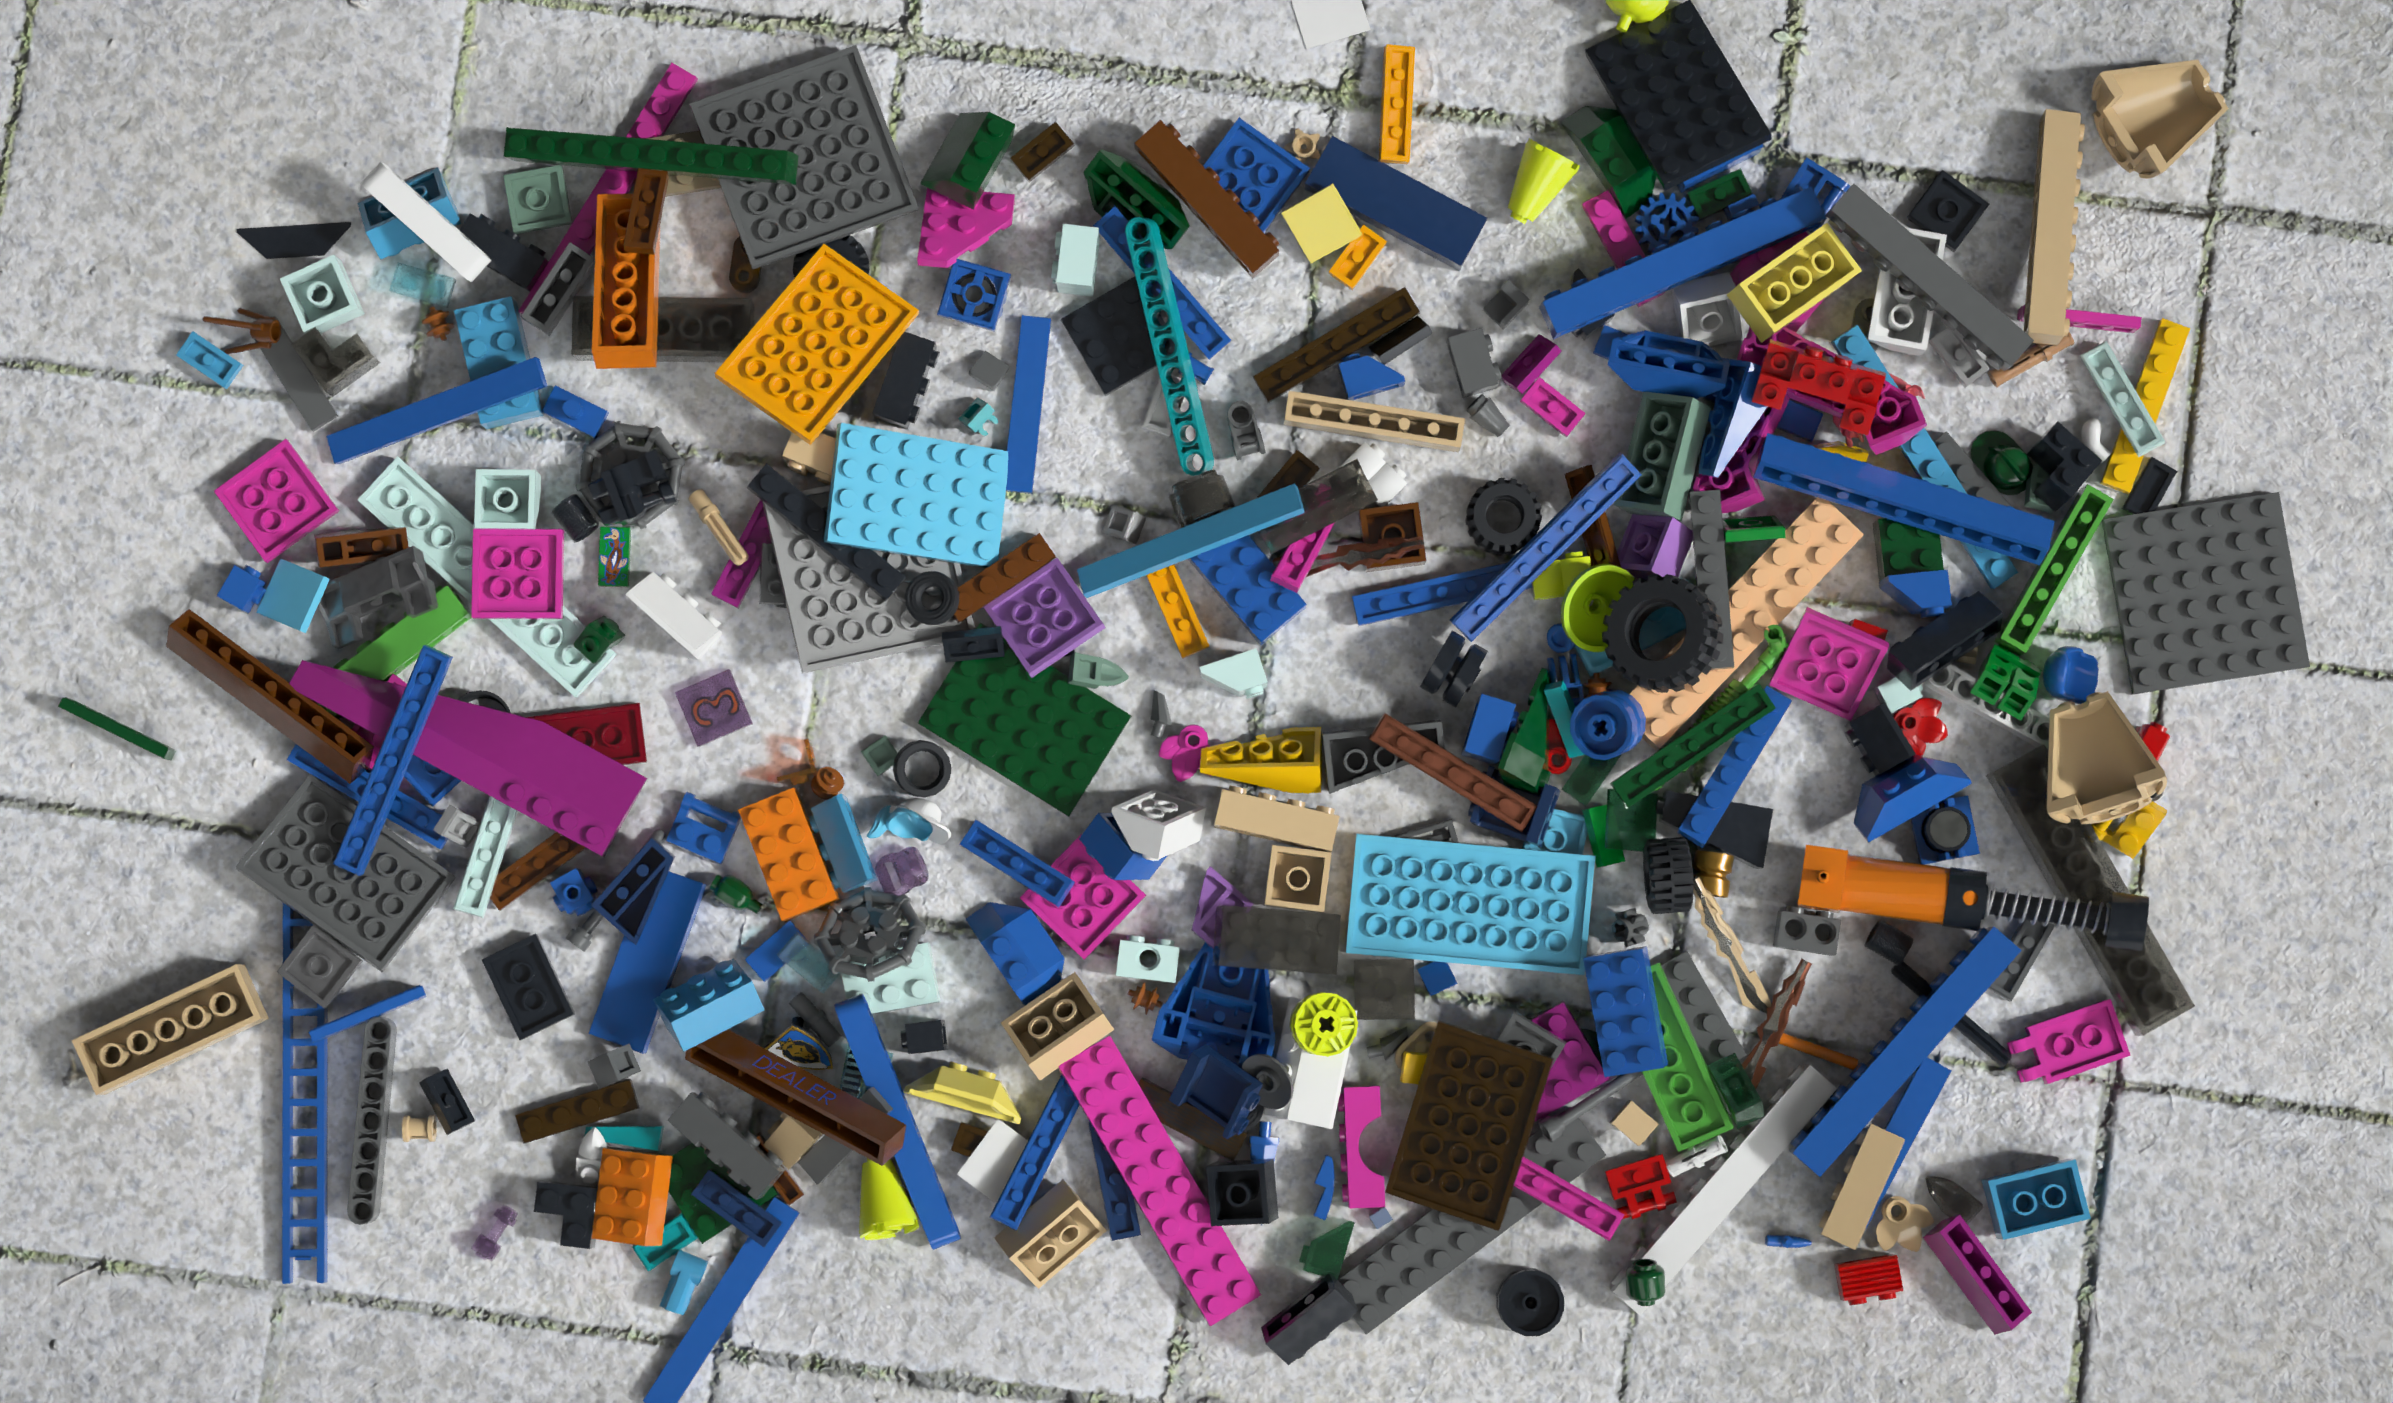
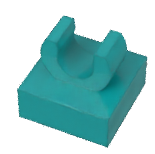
M978 397L958 418L967 428L983 436L988 435L987 431L983 429V424L986 420H990L996 425L998 423V419L992 415L995 410Z

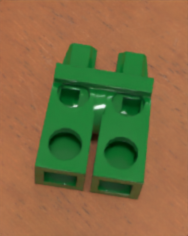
M1994 644L1979 668L1977 680L1970 693L1994 706L2004 691L1997 708L2021 721L2036 699L2039 676L2042 670L2027 659L2023 660L2009 652V649Z

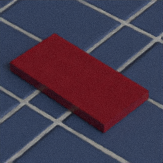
M640 703L527 717L552 726L622 765L647 763Z

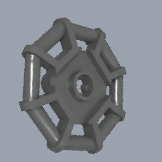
M617 421L606 432L582 447L584 451L576 489L582 493L599 516L600 522L602 520L598 510L608 506H605L601 499L595 501L588 487V484L593 482L591 481L594 457L602 461L601 472H604L643 456L644 453L651 451L654 444L657 445L668 460V462L662 464L665 471L670 470L668 481L677 502L667 506L663 501L647 509L644 517L628 525L638 526L640 529L647 528L646 525L673 505L677 506L682 467L685 465L684 458L679 457L662 434L660 427L651 428L624 424L621 421ZM625 436L646 438L648 440L644 447L628 445ZM618 437L619 447L611 450L606 456L598 452ZM661 481L641 488L643 495L658 491V485Z
M865 887V890L838 903L832 902L828 905V912L819 931L814 934V944L820 948L826 959L828 970L833 974L843 973L865 978L868 982L875 981L876 977L903 965L908 966L912 962L911 957L920 937L926 932V925L919 920L910 904V897L905 894L898 896L872 890L871 887ZM873 902L893 907L889 911L873 907ZM866 903V908H865V907H858V906H860V905ZM855 908L850 915L845 913L846 911ZM903 914L909 925L899 926L896 919ZM838 919L843 924L838 933L831 934ZM875 932L876 936L865 939L866 933ZM907 938L903 948L897 949L901 939ZM840 945L844 949V953L841 956H837L832 946ZM886 955L887 960L878 963V958H881ZM851 961H854V962L866 964V966L857 965V964H853V963H850V962H851Z

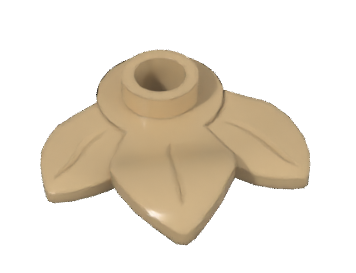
M1900 1196L1889 1197L1881 1207L1883 1218L1876 1227L1877 1241L1884 1251L1892 1248L1897 1242L1908 1250L1918 1252L1922 1243L1921 1228L1932 1225L1934 1223L1933 1217L1929 1210L1922 1205L1910 1204L1905 1198ZM1898 1205L1901 1208V1213L1899 1216L1894 1217L1891 1214V1208Z

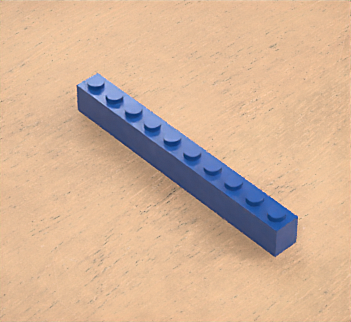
M1802 186L1788 191L1785 194L1786 198L1779 201L1771 198L1759 204L1760 209L1750 213L1748 209L1734 214L1732 216L1733 220L1725 224L1721 220L1705 227L1706 232L1696 236L1695 232H1691L1678 239L1679 243L1671 247L1668 246V243L1660 245L1651 251L1652 255L1642 259L1641 255H1637L1625 261L1626 266L1617 270H1615L1614 266L1606 268L1598 273L1599 277L1588 282L1587 278H1583L1571 284L1572 289L1561 293L1560 289L1548 293L1544 296L1545 300L1542 301L1539 309L1553 340L1822 225L1827 218L1813 188L1809 187L1803 190Z
M1767 433L1760 449L1753 476L1756 479L2037 565L2042 563L2049 550L2055 522L2041 515L2020 511L2011 506L1994 503L1982 497L1968 495L1952 488H1945L1923 479H1916L1900 474L1897 471L1883 469L1868 462L1857 461L1838 453H1831L1809 444H1802L1786 439L1783 436Z

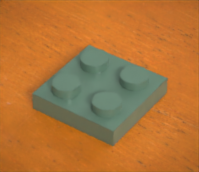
M562 165L503 175L513 233L521 234L573 223Z

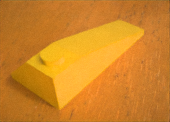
M1291 727L1283 729L1281 735L1267 738L1265 734L1255 736V741L1241 744L1238 741H1231L1202 748L1200 773L1288 793H1321V727Z

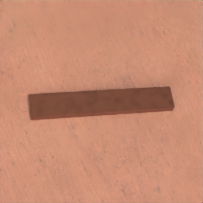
M1386 713L1383 714L1369 737L1373 742L1523 832L1537 809V805Z

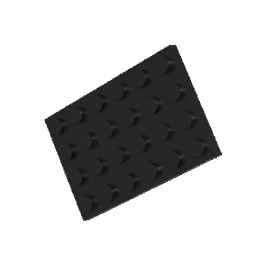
M1691 0L1663 12L1653 21L1635 25L1629 28L1626 33L1621 32L1585 49L1587 59L1665 191L1772 140L1770 130Z

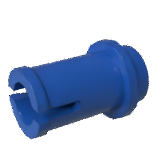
M1190 352L1189 356L1194 377L1205 385L1214 368H1210L1193 358Z

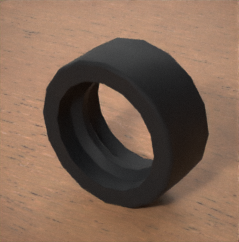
M923 740L910 742L902 747L896 755L893 765L895 781L901 789L913 796L924 798L936 795L943 790L950 780L952 770L950 758L944 749L933 742ZM916 752H929L938 760L940 767L939 775L930 785L916 786L906 777V762Z

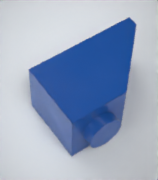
M1359 353L1342 358L1343 362L1338 364V371L1347 400L1360 399L1405 385L1404 375L1369 356L1360 357Z

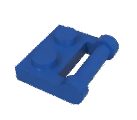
M1806 157L1779 200L1786 198L1785 194L1788 191L1802 186L1803 190L1812 187L1817 196L1823 185L1827 183L1832 189L1821 205L1826 215L1850 185ZM1822 225L1813 228L1808 232L1812 234L1814 231L1822 227Z
M687 791L666 841L722 864L741 821V816L735 811L730 813L696 799L695 794ZM692 809L727 824L725 832L688 818L690 810Z

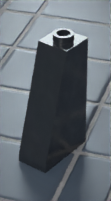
M1665 791L1663 797L1658 796L1655 814H1660L1659 822L1678 831L1699 796ZM1731 802L1707 840L1706 845L1724 854L1732 855L1734 859L1752 868H1764L1773 809Z

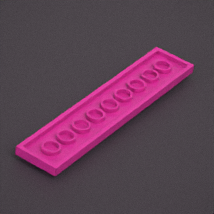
M1111 1036L1105 1037L1080 1054L1059 1065L1061 1074L1209 1326L1214 1325L1261 1296L1260 1291L1222 1226H1211L1208 1202Z

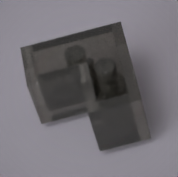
M314 327L291 344L324 391L332 397L381 363L365 340L357 333L334 349L325 335Z

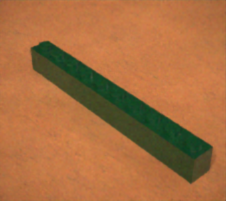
M506 127L504 157L518 162L636 172L640 168L668 171V174L789 185H796L799 155L786 150Z

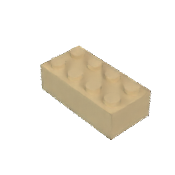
M1231 785L1229 790L1222 789L1214 828L1311 850L1332 852L1340 816L1334 815L1335 809L1317 805L1316 810L1305 808V802L1288 799L1287 804L1275 801V795L1262 792L1258 793V797L1246 795L1247 789Z
M1873 1124L1870 1125L1869 1129L1863 1128L1856 1141V1145L1860 1146L1856 1157L1850 1155L1843 1170L1848 1174L1844 1185L1838 1182L1831 1199L1836 1201L1831 1212L1825 1210L1819 1223V1227L1823 1228L1821 1235L1853 1250L1857 1249L1904 1145V1138Z

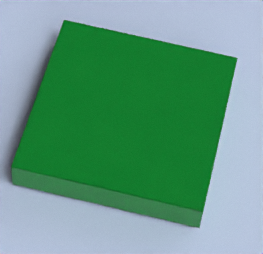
M1775 515L1722 519L1725 542L1786 538L1785 527Z

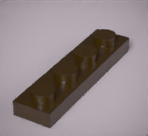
M627 1080L515 1115L523 1144L630 1112L640 1107L632 1080Z

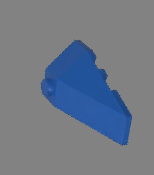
M1725 358L1730 362L1727 382L1724 389L1711 393L1716 399L1714 411L1711 410L1708 417V422L1711 423L1710 434L1703 441L1699 474L1718 478L1768 407L1752 402L1762 368L1758 364Z

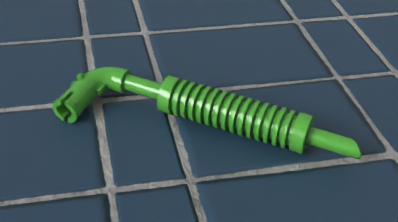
M1768 626L1769 632L1765 629L1764 637L1768 646L1758 658L1759 662L1741 682L1733 679L1728 684L1729 688H1725L1724 692L1720 693L1721 697L1717 696V702L1713 701L1712 705L1708 706L1709 710L1706 709L1704 711L1705 715H1700V718L1696 720L1697 723L1692 724L1693 727L1749 690L1767 670L1774 668L1783 656L1785 649L1789 646V643H1786V634L1783 633V629L1780 626Z

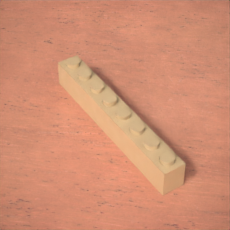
M2046 109L2039 121L2023 331L2034 340L2032 343L2058 346L2063 337H2067L2069 333L2070 319L2066 318V308H2070L2072 291L2068 290V280H2072L2074 273V263L2070 262V252H2074L2076 246V235L2072 234V226L2076 224L2078 219V207H2074V200L2079 195L2081 184L2080 179H2076L2077 169L2081 168L2083 153L2078 151L2079 141L2082 142L2085 131V125L2080 124L2081 113Z

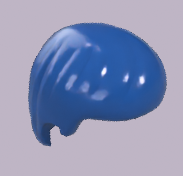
M2073 646L2058 648L2047 658L2044 664L2042 679L2046 691L2060 701L2074 702L2075 704L2086 702V697L2095 693L2098 685V662L2094 656L2083 653L2081 648Z

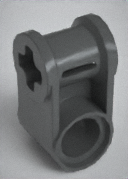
M1244 401L1233 403L1228 409L1227 421L1236 460H1241L1242 456L1257 452L1265 454L1262 435L1257 426L1251 405ZM1238 408L1245 409L1249 414V419L1244 423L1235 422L1232 418L1234 410Z

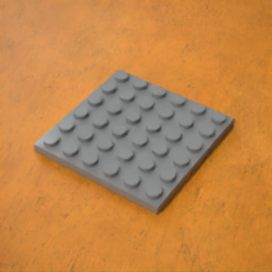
M830 485L801 491L827 512ZM763 502L802 674L943 644L942 632L975 629L972 615L959 624L953 616L942 624H923L911 616L905 603V593L909 583L914 577L923 572H941L951 578L957 588L964 584V579L959 563L873 550L906 577L888 600L884 601ZM937 587L927 588L921 598L923 606L930 610L938 608L942 603L943 594Z

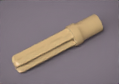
M703 489L693 492L688 500L699 514L700 520L708 526L731 561L737 566L742 565L748 560V554L721 517L720 510L711 502Z

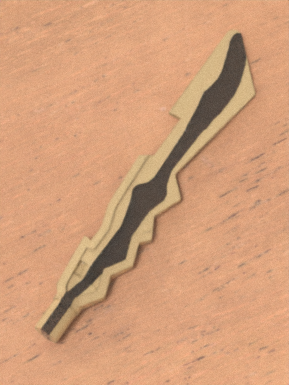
M1694 876L1693 892L1696 897L1694 908L1701 914V925L1708 931L1707 937L1716 942L1717 956L1729 960L1742 1005L1767 1013V1008L1772 1006V1002L1756 971L1749 972L1741 957L1744 949L1732 928L1723 920L1721 916L1723 914L1722 909L1711 892L1704 888L1699 876Z

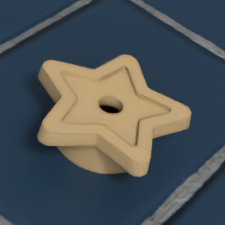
M1297 128L1295 129L1294 140L1285 145L1284 149L1294 154L1295 158L1302 163L1308 158L1319 159L1321 154L1316 145L1320 134H1305ZM1306 145L1307 148L1303 150L1301 146Z

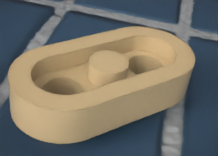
M1436 1022L1423 1023L1399 1046L1395 1052L1394 1059L1400 1070L1404 1051L1428 1054L1431 1043L1426 1041L1425 1034L1428 1031L1435 1033Z

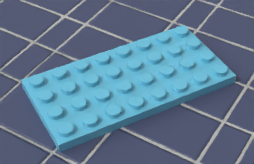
M1356 834L1346 953L1585 975L1583 958L1587 954L1595 856Z

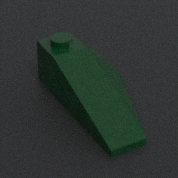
M1541 668L1529 694V710L1522 711L1518 718V734L1511 733L1498 766L1505 785L1535 795H1539L1541 787L1544 788L1545 784H1548L1551 773L1548 770L1550 706L1544 692L1546 684H1550L1548 669Z

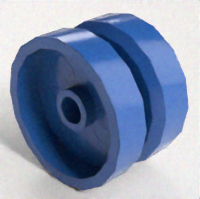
M1609 689L1583 699L1575 707L1570 719V733L1575 745L1583 754L1593 759L1608 760L1632 750L1641 741L1645 732L1646 717L1642 706L1632 695L1622 690Z

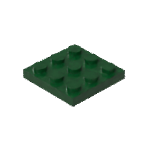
M691 1143L673 1155L668 1192L703 1244L732 1225L691 1195L708 1170L711 1169L760 1206L779 1193L774 1185H772L762 1198L755 1200L748 1194L751 1190L750 1187L747 1185L744 1187L736 1183L728 1176V1169L725 1166L720 1167L704 1153L705 1149L702 1146L697 1147Z

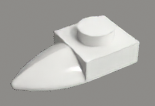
M596 1127L588 1131L580 1144L579 1153L576 1158L575 1185L598 1187L603 1148H607V1145Z

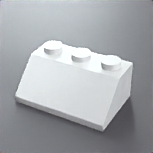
M652 572L625 595L693 656L700 659L723 634L717 629L721 623L708 612L704 616L695 609L698 603L686 592L681 597L673 589L677 584L666 574L663 573L659 577L656 573Z
M1154 789L1112 807L1111 813L1130 848L1141 853L1142 857L1147 860L1158 861L1167 855L1200 841L1206 807Z

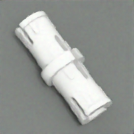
M1717 1135L1715 1138L1698 1146L1689 1147L1686 1152L1667 1159L1666 1166L1673 1177H1677L1679 1174L1694 1167L1701 1168L1705 1166L1706 1161L1728 1152L1723 1138Z

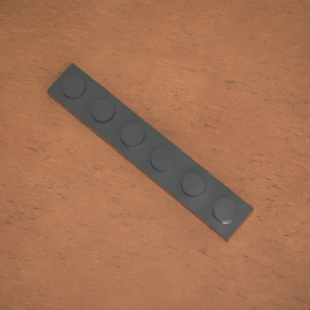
M1720 490L1690 492L1697 588L1707 594L1708 599L1713 601L1717 607L1715 613L1721 617L1723 625L1718 628L1719 632L1723 634V643H1717L1716 650L1720 651L1717 660L1712 658L1708 665L1712 667L1711 670L1733 669L1734 655Z

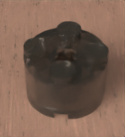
M1216 470L1202 473L1199 476L1200 479L1189 483L1188 480H1184L1172 486L1173 493L1170 494L1169 500L1180 528L1236 507L1224 476L1218 475Z

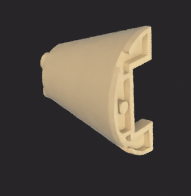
M2199 60L2103 71L2096 77L2091 97L2093 101L2096 100L2097 111L2093 113L2096 128L2110 155L2127 172L2135 171L2139 173L2140 178L2144 179L2154 178L2162 174L2229 109L2224 97L2219 92H2213L2208 85L2210 82L2209 73L2203 68Z
M2108 691L2092 693L2086 697V702L2075 705L2074 702H2064L2058 705L2057 708L2050 710L2047 812L2050 817L2067 824L2071 822L2070 819H2079L2081 824L2105 822L2131 814L2150 804L2153 794H2162L2167 785L2165 771Z

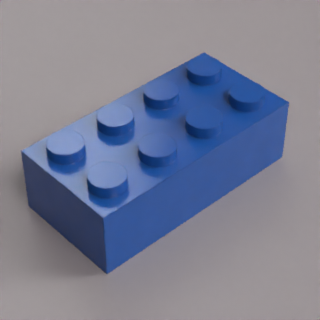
M1249 535L1188 559L1260 646L1307 606L1298 593L1270 581L1276 567Z
M1647 946L1584 957L1583 961L1604 1077L1666 1067L1668 1060Z

